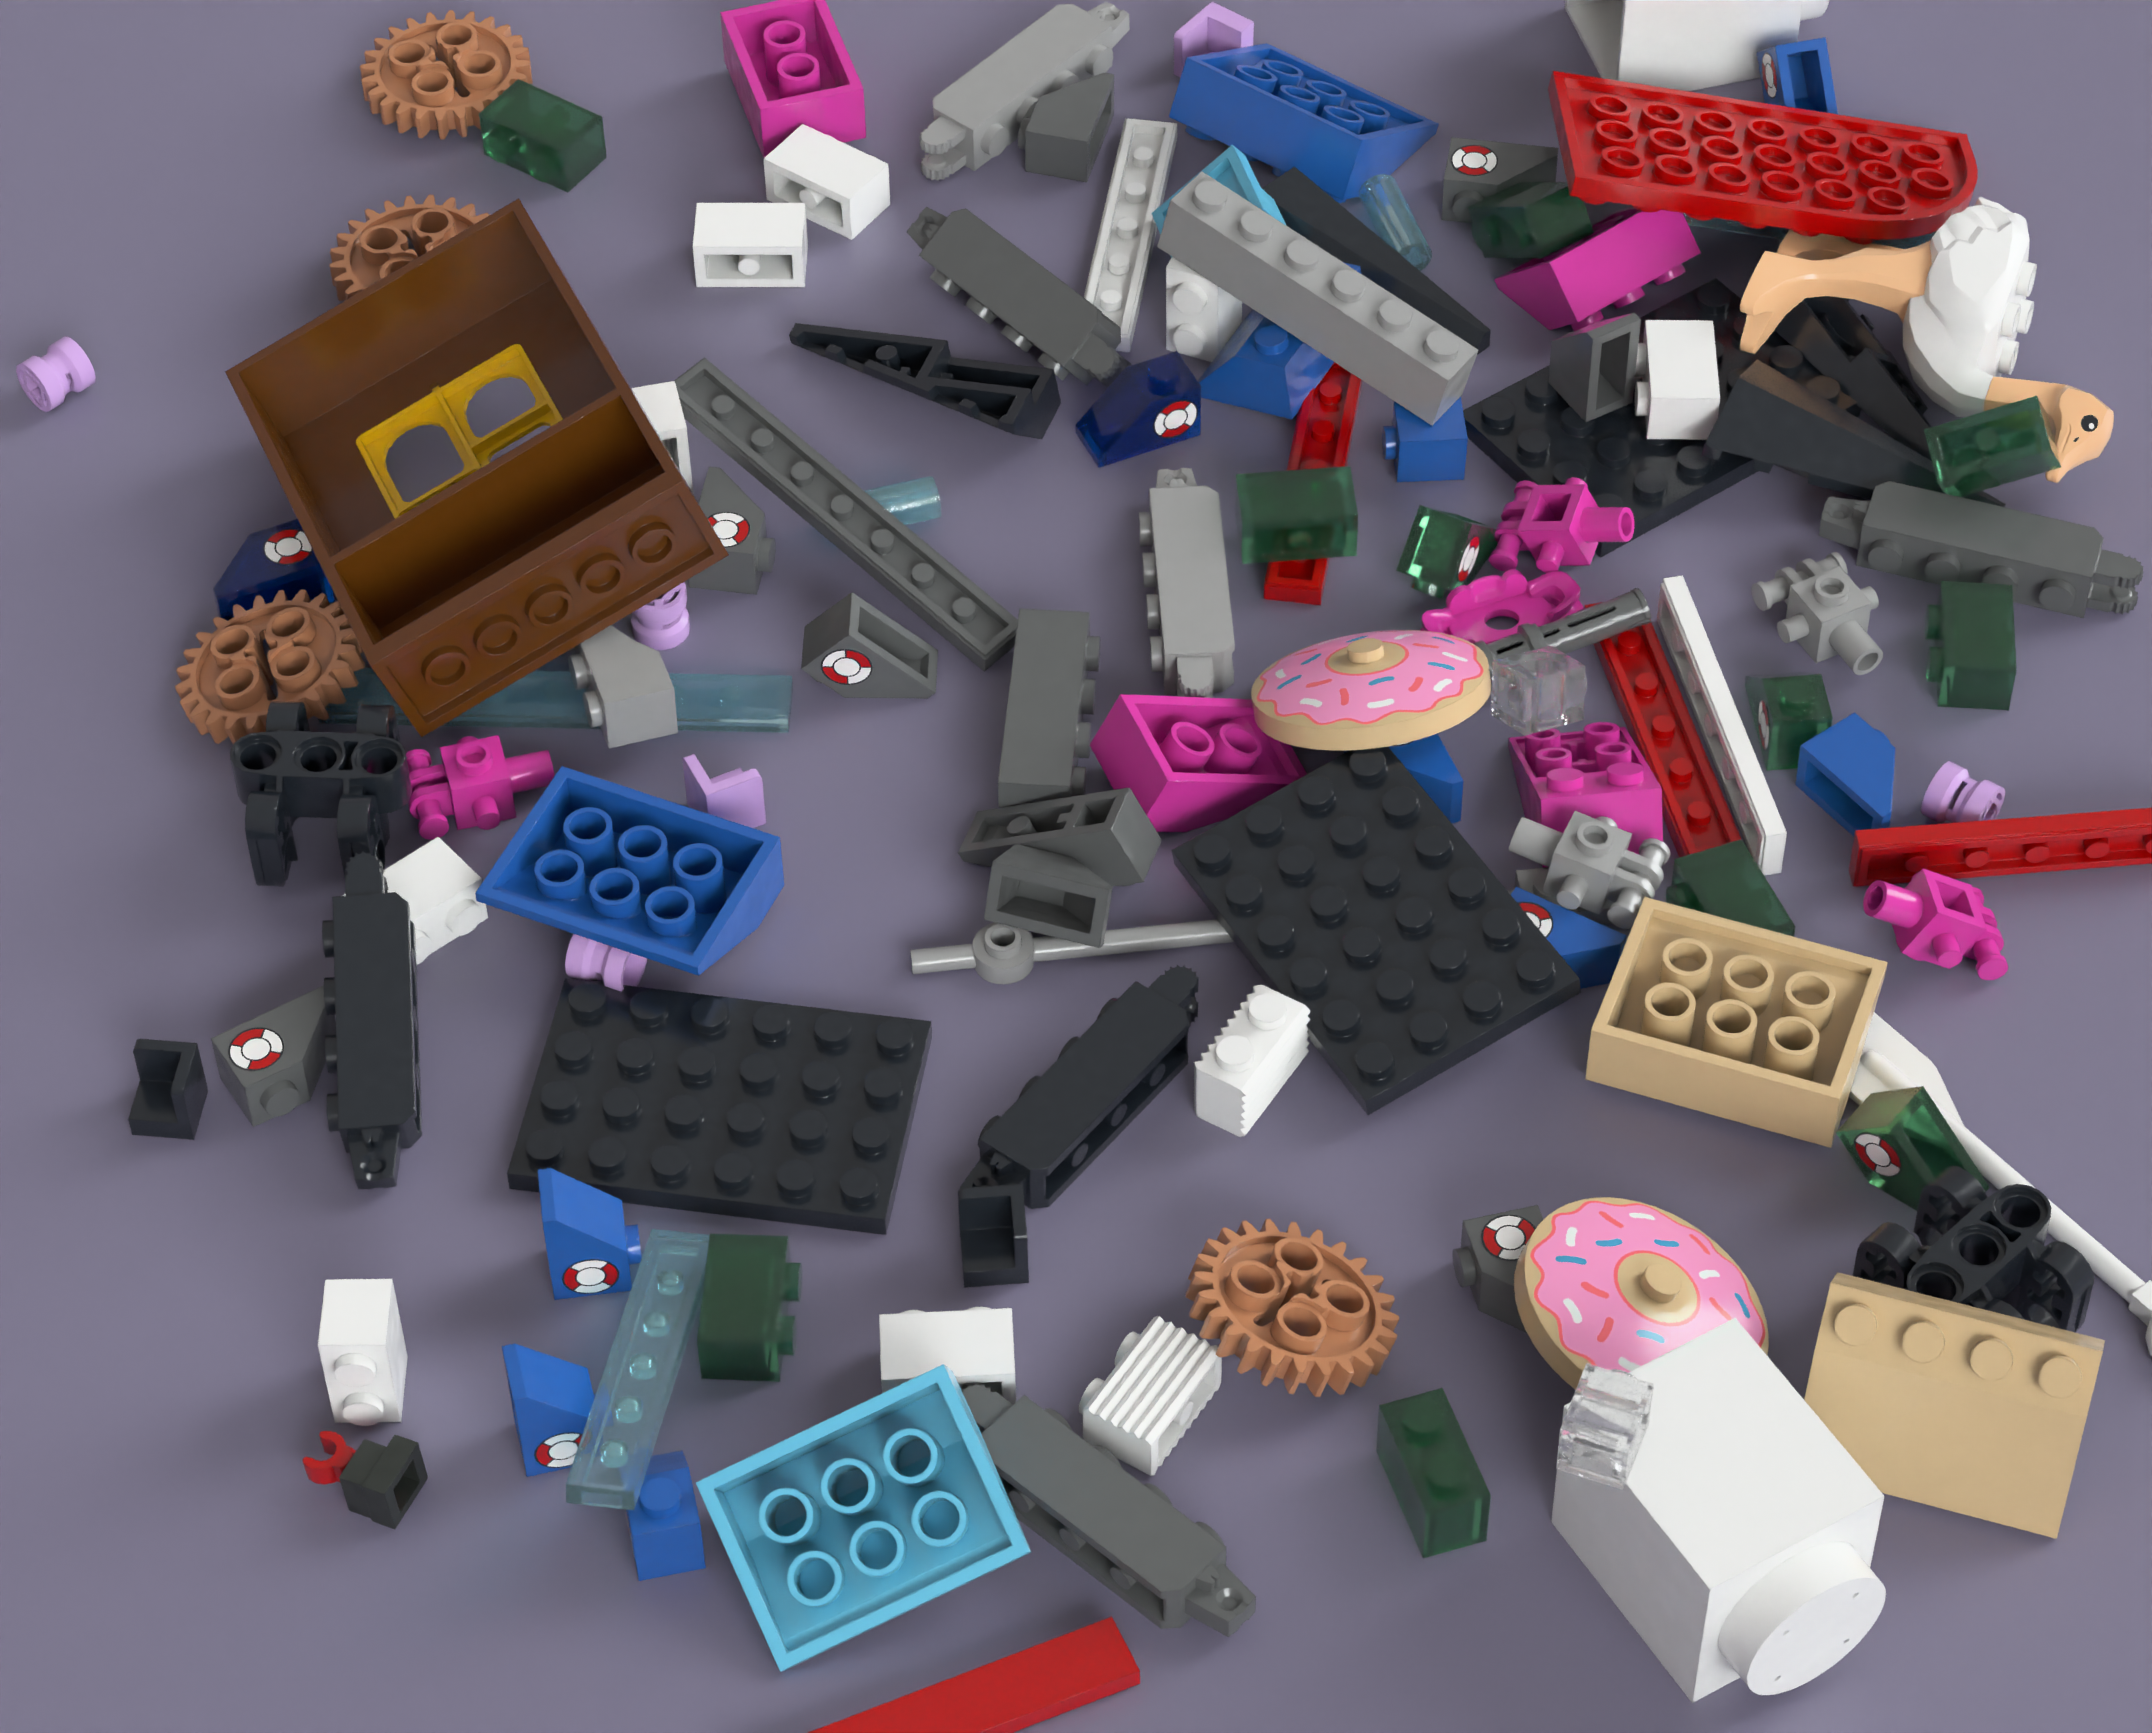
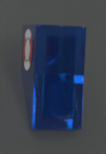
M1177 351L1128 366L1075 424L1076 434L1098 468L1201 435V385Z
M298 519L251 533L213 588L218 616L227 621L234 617V605L238 604L246 611L252 609L254 599L258 595L262 596L266 604L272 603L279 590H284L289 601H292L301 589L307 591L311 601L321 593L326 595L329 603L335 601L333 589Z

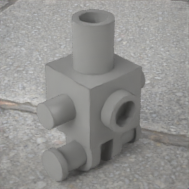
M1830 553L1826 556V559L1818 562L1810 558L1796 564V572L1791 567H1785L1776 571L1775 579L1767 582L1759 581L1752 585V597L1760 610L1770 609L1773 604L1782 600L1787 604L1786 619L1777 623L1778 634L1784 643L1797 640L1815 663L1839 654L1856 675H1864L1875 669L1881 662L1883 651L1867 634L1870 612L1879 605L1877 593L1871 586L1862 589L1858 588L1847 575L1845 561L1839 553Z
M1574 811L1564 833L1522 817L1509 846L1510 852L1549 867L1543 892L1557 897L1558 903L1564 908L1577 909L1582 907L1600 915L1607 900L1615 902L1610 906L1607 915L1615 926L1622 929L1632 928L1644 897L1654 898L1655 891L1659 888L1664 877L1661 866L1670 857L1668 846L1654 838L1645 839L1642 842L1639 854L1628 850L1632 833L1619 829L1617 824L1608 817L1601 816L1595 819L1577 811Z

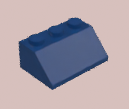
M1345 263L1361 274L1360 266ZM1252 309L1193 386V393L1196 397L1293 419L1313 387L1314 389L1317 387L1334 364V361Z

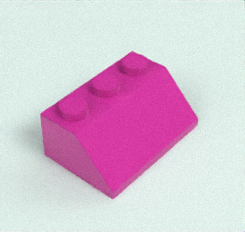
M1632 206L1612 213L1495 278L1494 281L1501 292L1548 330L1571 324L1573 331H1577L1602 320L1604 316L1601 309L1611 303L1617 309L1643 297L1645 293L1641 286L1654 280L1657 286L1686 272L1682 263L1700 254L1701 251L1683 213L1666 210L1649 213L1640 211Z

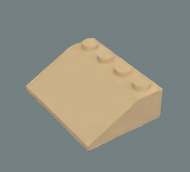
M1644 897L1591 1029L1585 1079L1831 1148L1849 1098L1888 962Z
M1837 1272L1830 1283L1804 1400L1882 1493L2057 1539L2105 1340Z

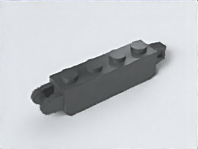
M925 207L919 214L918 219L911 224L907 233L922 249L919 256L935 268L929 278L953 297H956L961 289L971 296L965 306L991 325L996 317L1000 318L1007 324L1001 333L1026 353L1032 345L1039 348L1043 353L1037 361L1045 368L1054 369L1055 375L1062 381L1071 373L1085 385H1088L1093 378H1096L1115 392L1118 390L1122 392L1123 389L1127 390L1129 385L1132 386V381L1135 380L1134 375L1136 374L1133 371L1134 367L1115 350L1121 343V328L1105 316L1096 306L968 209L953 211L946 217Z
M1892 481L1875 486L1871 501L1828 497L1822 512L1818 535L1858 549L1856 566L2084 618L2087 608L2105 612L2113 611L2115 614L2121 613L2122 615L2125 612L2129 613L2130 610H2134L2138 600V592L2135 591V585H2139L2140 581H2142L2144 566H2141V562H2138L2136 558L2125 557L2120 553L2103 550L2104 538L2094 527Z
M975 1383L974 1386L968 1385L966 1389L962 1388V1393L983 1436L1017 1519L1161 1629L1181 1628L1193 1617L1223 1635L1230 1637L1255 1613L1256 1596L1226 1566L1227 1547L1210 1526L1203 1522L1194 1523L1173 1507L1171 1501L1162 1490L1150 1483L1142 1484L1122 1469L1117 1458L1109 1450L1098 1445L1093 1447L1074 1433L1065 1418L1057 1411L1050 1408L1044 1410L1025 1395L1012 1404L996 1391L991 1392V1387L986 1388L984 1384L977 1385Z

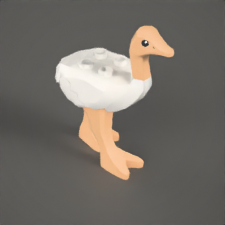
M1979 197L1974 206L1967 207L1962 212L1951 215L1930 241L1907 249L1872 243L1867 245L1856 244L1845 237L1819 234L1814 237L1803 236L1789 229L1777 253L1764 251L1741 299L1740 312L1746 313L1747 317L1740 341V351L1755 354L1766 342L1785 315L1805 298L1830 296L1855 299L1897 313L1903 323V349L1913 381L1933 402L1957 417L2026 422L2048 433L2053 442V450L2045 473L2047 481L2058 483L2071 469L2099 457L2110 440L2113 429V410L2091 393L2065 384L2001 377L2002 373L2011 375L2014 369L2019 348V342L2015 341L2017 333L2026 334L2030 327L2034 311V301L2026 300V296L2029 297L2032 291L2037 264L2028 262L2030 239L2026 219L2017 213L2010 212L1999 203L1992 202L1983 197Z

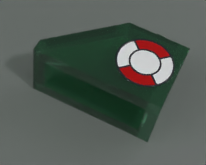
M1419 505L1396 571L1413 577L1411 588L1443 599L1446 589L1452 591L1458 586H1467L1474 580L1498 544L1495 540L1496 528L1450 511Z
M1810 672L1746 676L1745 687L1766 771L1798 768L1800 745L1832 726L1833 717L1822 675Z
M1924 1086L1871 1093L1836 1131V1134L1867 1181L1916 1211L1918 1210L1920 1194L1924 1186L1944 1168L1949 1166L1960 1167L1969 1172L1979 1181L1985 1192L1990 1188Z

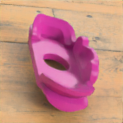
M1515 569L1506 571L1502 576L1490 575L1472 581L1467 586L1461 585L1454 588L1446 598L1445 608L1428 610L1423 613V628L1420 630L1453 635L1471 643L1483 640L1486 644L1517 633V628L1521 624L1535 623L1540 627L1584 609L1579 601L1580 587L1575 580L1562 571H1550L1531 581H1527L1523 574ZM1508 616L1516 619L1518 624L1510 629L1496 630L1488 627L1486 622L1494 617Z

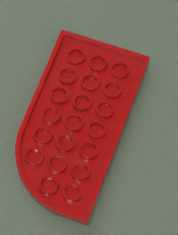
M1552 71L1548 86V94L1570 196L1578 197L1580 200L1590 204L1620 203L1631 205L1643 212L1654 213L1660 210L1680 212L1693 219L1702 221L1713 218L1733 220L1755 229L1773 226L1791 229L1803 236L1814 237L1819 234L1845 237L1853 243L1867 245L1871 244L1874 240L1912 238L1936 232L1951 215L1962 212L1969 207L1978 179L1977 164L1967 134Z

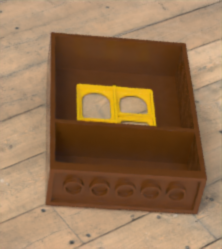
M519 198L225 371L371 668L421 737L729 556L566 275ZM513 377L523 380L535 397L536 403L534 407L487 435L476 437L468 424L466 416L468 403L474 394L486 384L499 378ZM431 424L442 427L448 433L464 463L463 470L413 501L404 502L387 470L385 460L388 450L397 438L415 427ZM541 426H550V428L490 462L493 455Z

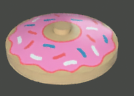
M1385 630L1342 636L1290 653L1271 664L1257 677L1252 686L1251 697L1257 726L1262 732L1277 741L1316 750H1364L1419 740L1461 723L1485 704L1491 693V679L1486 655L1479 647L1467 640L1431 631Z
M1611 1197L1589 1198L1568 1203L1553 1211L1537 1226L1518 1258L1514 1274V1292L1523 1326L1544 1360L1565 1382L1583 1396L1734 1318L1739 1321L1764 1353L1768 1354L1769 1334L1765 1314L1754 1288L1740 1267L1728 1253L1701 1230L1674 1214L1655 1206Z

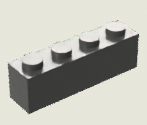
M1019 608L998 776L999 808L1086 794V767L1078 766V758H1089L1091 723L1083 722V714L1094 715L1096 679H1087L1088 671H1099L1101 647L1100 636H1090L1089 612Z

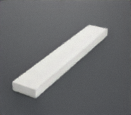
M1125 118L1084 293L1086 300L1096 306L1105 316L1121 328V343L1115 349L1116 351L1130 352L1157 232V225L1151 213L1163 204L1177 141V123Z
M1682 575L1664 578L1660 586L1657 622L1756 871L1760 873V876L1781 873L1787 836L1786 829L1684 577Z

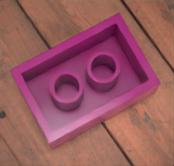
M778 0L720 12L724 62L763 158L802 124L843 143L866 138L864 89L825 0Z

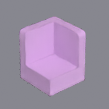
M1211 2L1176 31L1174 35V75L1181 78L1187 57L1253 46L1254 22Z
M695 754L682 758L689 808L751 828L766 824L763 782L757 769L743 772L741 768L709 779Z

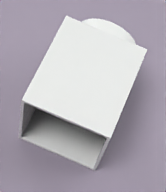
M1565 0V10L1601 78L1682 91H1693L1760 78L1757 52L1776 45L1798 42L1800 21L1821 17L1828 7L1829 0Z
M1736 1318L1564 1405L1551 1522L1692 1703L1740 1677L1752 1692L1759 1695H1775L1797 1688L1835 1665L1871 1629L1881 1613L1886 1598V1590L1883 1583L1870 1569L1884 1495Z

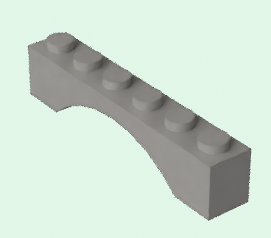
M612 625L567 651L571 652V655L568 656V663L573 685L576 690H586L583 693V703L588 723L591 728L600 726L609 749L678 733L675 691L659 651L634 641Z

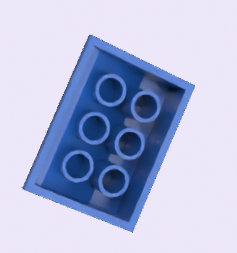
M1267 43L1187 57L1169 114L1170 118L1187 125L1185 131L1188 134L1203 140L1212 141L1216 139L1229 147L1233 144L1246 156L1248 161L1260 160L1272 166V173L1277 177L1295 166L1338 203H1345L1347 199L1370 194L1432 138L1439 126L1438 123Z
M561 766L476 891V901L699 976L759 927L783 889L784 874L781 840L778 836Z

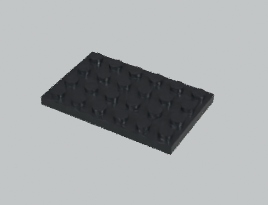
M1717 278L1640 317L1639 343H1643L1645 320L1713 321L1720 391L1718 417L1738 377L1757 359L1855 417L1860 416L1861 408L1856 405L1858 402L1844 394L1835 379L1824 376L1803 357L1802 352L1798 348L1791 346L1775 330L1755 354L1740 351V341L1747 314L1740 312L1741 298ZM1549 366L1463 410L1468 439L1517 483L1520 481H1531L1537 485H1565L1568 478H1579L1588 485V490L1598 507H1629L1633 513L1635 524L1634 533L1630 541L1758 472L1753 470L1754 459L1724 451L1718 461L1702 456L1706 440L1647 439L1645 416L1635 415L1636 382H1643L1642 377H1635L1632 403L1588 422H1585L1548 383ZM1598 542L1595 553L1601 558L1628 542Z
M1389 747L1349 750L1171 850L1175 866L1269 988L1306 1005L1311 1011L1308 1014L1310 1021L1306 1024L1309 1040L1367 1115L1372 1114L1581 993L1580 978Z
M565 978L507 1171L509 1189L539 1192L538 1169L552 1168L622 1200V1203L881 1235L887 1234L932 1040L931 1021L623 985L624 989L621 992L604 986L603 982Z

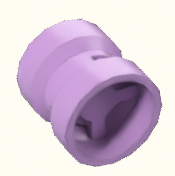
M65 336L48 346L46 355L42 357L32 356L17 365L16 368L17 377L22 389L34 405L45 412H49L62 404L65 395L70 391L79 393L94 384L96 379L93 366L85 352L75 341Z
M685 582L632 612V633L637 642L655 650H667L675 648L685 641L690 631L689 613L686 609L687 591Z
M1948 761L1942 765L1932 779L1922 801L1921 812L1922 815L1939 823L1947 820L1952 823L1995 820L2004 801L2005 789L1989 780L1978 782L1969 777L1967 769Z
M573 934L566 953L565 970L569 978L603 981L604 986L622 992L624 989L623 985L637 986L646 967L647 958Z

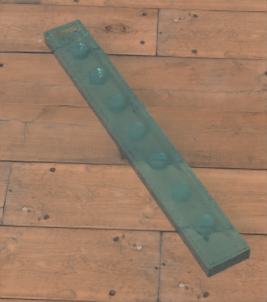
M372 668L354 671L359 682L358 685L351 688H341L347 701L344 704L329 703L325 708L330 718L327 720L318 718L319 724H357L358 711L362 704L392 705L395 709L397 724L413 726ZM533 671L442 725L460 727L601 729L600 726L590 727L583 703V693L586 690L575 689L570 671ZM668 673L675 691L678 731L789 733L793 698L792 676Z

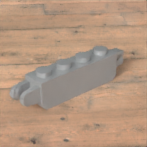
M1107 1L1088 12L1074 4H1058L933 97L934 121L927 126L928 129H923L919 136L921 150L929 153L928 155L925 154L924 158H921L922 175H925L926 179L930 178L931 180L935 179L938 181L939 179L944 180L945 177H949V174H954L963 166L976 171L991 158L1000 155L1008 145L1018 139L1023 117L1031 118L1040 96L1101 73H1106L1112 67V48L1130 30L1129 13L1119 10L1114 4Z
M1180 468L1178 470L1161 469L1157 473L1156 488H1149V512L1138 513L1140 547L1151 546V553H1142L1144 588L1155 587V594H1146L1147 628L1159 630V636L1150 637L1151 671H1162L1164 695L1177 694L1180 697L1213 698V693L1224 692L1234 683L1232 652L1235 650L1219 493L1207 485L1197 486L1192 468Z

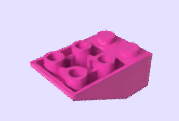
M1596 722L1586 725L1583 731L1560 733L1559 730L1553 728H1534L1526 731L1524 736L1508 738V747L1525 818L1564 833L1574 811L1595 819L1601 816L1608 817L1617 824L1619 829L1632 833L1628 850L1639 854V848L1645 839L1654 838L1663 842L1662 787L1626 727H1619L1609 722Z

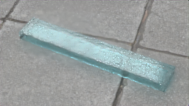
M651 1229L566 1482V1503L626 1510L635 1509L716 1254L715 1235Z

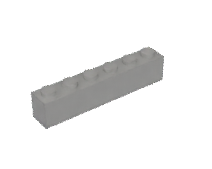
M1202 171L1170 200L1157 247L1432 426L1462 396L1478 353L1477 348Z

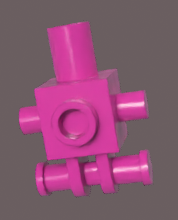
M1568 478L1565 485H1537L1531 481H1520L1514 489L1515 498L1513 502L1507 503L1502 511V522L1497 525L1494 533V538L1498 544L1496 549L1491 552L1489 562L1494 568L1506 572L1516 569L1519 551H1530L1536 560L1537 568L1545 573L1558 571L1559 566H1590L1598 542H1628L1631 540L1634 533V516L1629 507H1598L1588 490V485L1579 478Z
M499 735L482 739L466 736L459 739L456 744L439 747L442 764L431 766L432 760L426 750L413 749L406 753L412 786V796L408 802L411 815L420 821L418 823L420 835L428 840H434L437 837L441 838L448 832L449 824L445 816L454 815L457 830L476 826L483 830H490L497 827L500 821L516 818L513 793L546 787L555 776L548 749L505 758Z
M1922 869L1913 875L1911 882L1905 888L1877 880L1867 889L1863 900L1864 912L1870 917L1892 924L1896 943L1901 953L1914 960H1924L1948 969L1958 965L1962 961L1963 956L1977 961L1976 970L1978 976L1983 980L1998 979L2008 970L2006 958L2000 953L2004 946L2001 932L1997 929V921L1993 911L1983 905L1984 896L1980 889L1926 869Z

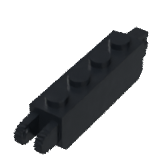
M362 851L361 854L356 853L355 857H350V862H346V896L332 897L333 920H323L324 955L325 958L334 957L335 977L324 978L325 1010L327 1015H336V1035L325 1036V1055L328 1073H337L338 1093L327 1094V1119L329 1131L340 1132L346 1153L351 1155L358 1189L389 1188L397 1185L401 1149L411 1148L422 1136L415 926L410 920L409 903L396 892L388 893L386 877L383 876L384 870L381 860H378L377 855L373 856L371 852L366 854Z
M1178 965L1175 968L1170 967V970H1165V975H1160L1148 988L1135 981L1119 998L1110 999L1101 1009L1096 1022L1081 1037L1075 1036L1071 1038L1062 1048L1058 1060L1041 1077L1034 1076L1022 1089L1018 1100L1002 1116H994L987 1122L978 1139L980 1160L962 1183L960 1189L1023 1184L1025 1206L1030 1209L1050 1207L1188 1064L1189 1027L1191 1022H1195V1017H1198V1002H1196L1195 993L1198 992L1199 977H1196V972H1193L1192 968H1186L1185 965L1183 967Z

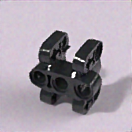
M272 701L267 712L266 732L250 733L243 736L233 744L230 750V760L238 797L246 805L245 832L256 884L258 886L283 887L289 876L291 862L298 861L292 826L299 817L337 819V838L344 877L346 875L345 869L347 868L346 862H350V857H355L356 853L361 854L362 851L366 854L371 852L373 856L377 855L378 860H381L383 870H385V847L390 838L388 813L404 807L412 796L406 751L400 742L394 706L362 704L358 711L356 733L310 732L307 712L303 702Z
M1956 1166L1944 1168L1921 1191L1913 1231L1919 1237L1921 1245L1904 1227L1892 1222L1883 1223L1860 1243L1853 1271L1854 1277L2071 1332H2076L2080 1329L2085 1321L2094 1284V1274L2090 1264L2074 1247L2060 1241H2054L2044 1246L2052 1207L2048 1198L2040 1190L2029 1185L2014 1184L2007 1185L1987 1197L1979 1181L1966 1170Z

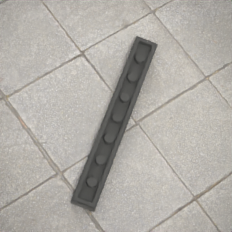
M705 357L674 380L684 418L984 672L1015 647L1017 618Z

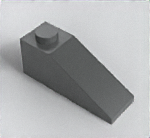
M1130 788L977 811L958 854L964 862L992 867V861L1015 844H1020L1073 857L1113 887L1130 886L1135 883L1144 882L1162 839Z

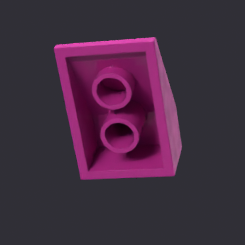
M1120 694L1090 743V747L1113 789L1130 788L1157 832H1188L1228 819L1307 775L1291 745L1269 737L1257 726L1252 699Z

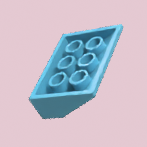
M944 1364L696 1482L780 1672L1032 1553L955 1375Z

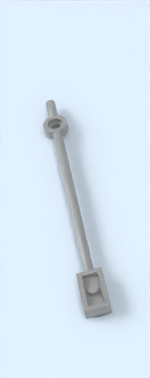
M1549 867L1516 870L1515 887L1517 886L1561 906L1557 901V897L1543 892ZM1607 900L1600 915L1582 907L1568 910L1602 925L1613 924L1609 920L1607 913L1610 906L1615 902ZM1217 919L1106 930L1104 945L1101 948L1052 936L1032 937L1028 930L994 922L980 929L975 935L972 944L910 950L912 974L975 968L978 975L988 982L1012 984L1024 979L1032 971L1034 962L1231 943L1234 941Z

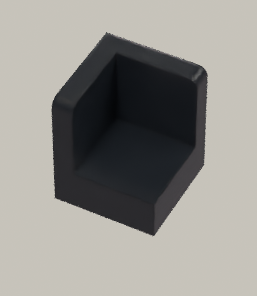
M137 1039L133 1054L140 1081L128 1118L132 1135L194 1140L208 1093L198 1044Z
M1023 1184L962 1188L958 1190L959 1231L964 1288L1029 1283L1028 1239Z

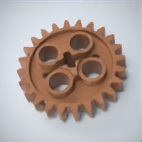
M453 10L447 12L444 20H437L435 15L429 12L426 15V22L419 24L412 18L406 19L408 29L404 31L391 26L388 28L390 40L375 38V50L365 51L366 64L360 65L364 100L369 101L370 112L372 114L381 113L382 124L384 125L397 121L399 133H404L413 126L417 127L418 138H423L430 130H437L438 136L442 140L446 138L449 130L454 129L463 138L467 137L468 127L473 125L485 132L487 131L486 120L491 118L503 123L506 121L504 109L510 111H518L520 109L519 98H528V85L533 83L528 47H523L522 36H511V28L508 24L495 28V21L492 16L478 23L475 20V12L472 11L462 20L456 19Z
M431 194L427 196L423 204H416L410 195L406 196L404 206L398 208L389 200L384 201L385 212L381 214L371 209L364 210L366 222L350 220L348 222L350 234L338 233L336 236L338 247L331 248L330 250L332 263L329 265L332 283L336 287L338 300L349 299L488 217L490 214L484 213L476 216L475 205L472 203L458 210L454 197H450L442 205H436L434 195ZM407 237L413 244L415 251L413 249L409 250Z
M303 589L296 594L292 601H289L284 590H279L272 603L266 604L262 596L258 595L254 599L252 609L246 611L242 606L236 604L233 606L234 617L229 621L220 617L212 619L217 629L213 633L198 632L195 636L201 648L184 650L183 654L188 664L177 668L176 672L182 682L175 685V689L181 698L179 702L190 723L194 722L201 735L210 733L217 744L229 737L232 744H234L241 737L250 733L266 732L267 712L272 701L303 702L308 719L313 716L323 720L330 718L325 707L329 703L344 704L347 700L341 688L356 687L359 683L354 671L365 668V663L360 655L363 650L338 601L330 604L324 593L319 594L311 601L307 591ZM264 638L271 649L268 651L267 657L263 647ZM274 679L277 683L278 689L277 698L270 687L271 685H273Z
M1265 1219L1260 1232L1246 1220L1241 1222L1237 1233L1226 1227L1222 1228L1217 1240L1209 1238L1206 1241L1188 1277L1191 1282L1186 1291V1298L1194 1301L1189 1316L1196 1320L1205 1321L1199 1333L1201 1338L1221 1340L1216 1355L1218 1357H1227L1235 1354L1240 1358L1237 1372L1243 1374L1254 1367L1261 1371L1262 1385L1267 1387L1277 1377L1284 1380L1288 1393L1293 1395L1299 1383H1306L1315 1397L1321 1396L1326 1383L1339 1395L1345 1393L1350 1382L1360 1388L1363 1387L1370 1374L1378 1375L1384 1361L1387 1359L1397 1338L1394 1329L1399 1321V1316L1389 1312L1395 1301L1394 1296L1379 1292L1384 1278L1380 1275H1364L1362 1273L1368 1261L1365 1257L1348 1260L1343 1256L1346 1250V1243L1342 1241L1330 1248L1323 1244V1232L1317 1229L1310 1238L1301 1236L1297 1223L1292 1221L1286 1232H1279L1271 1219Z

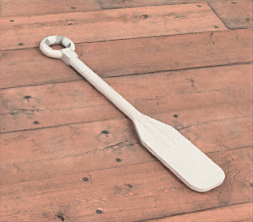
M1874 1012L1849 1097L1876 1118L1947 1144L1998 1190L2007 1185L2014 1184L2034 1187L1964 1127L1935 1065ZM2049 1200L2052 1209L2047 1232L2057 1241L2065 1242L2079 1251L2090 1264L2092 1271L2129 1303L2128 1309L2148 1326L2145 1340L2149 1354L2152 1357V1281L2149 1280L2145 1283Z

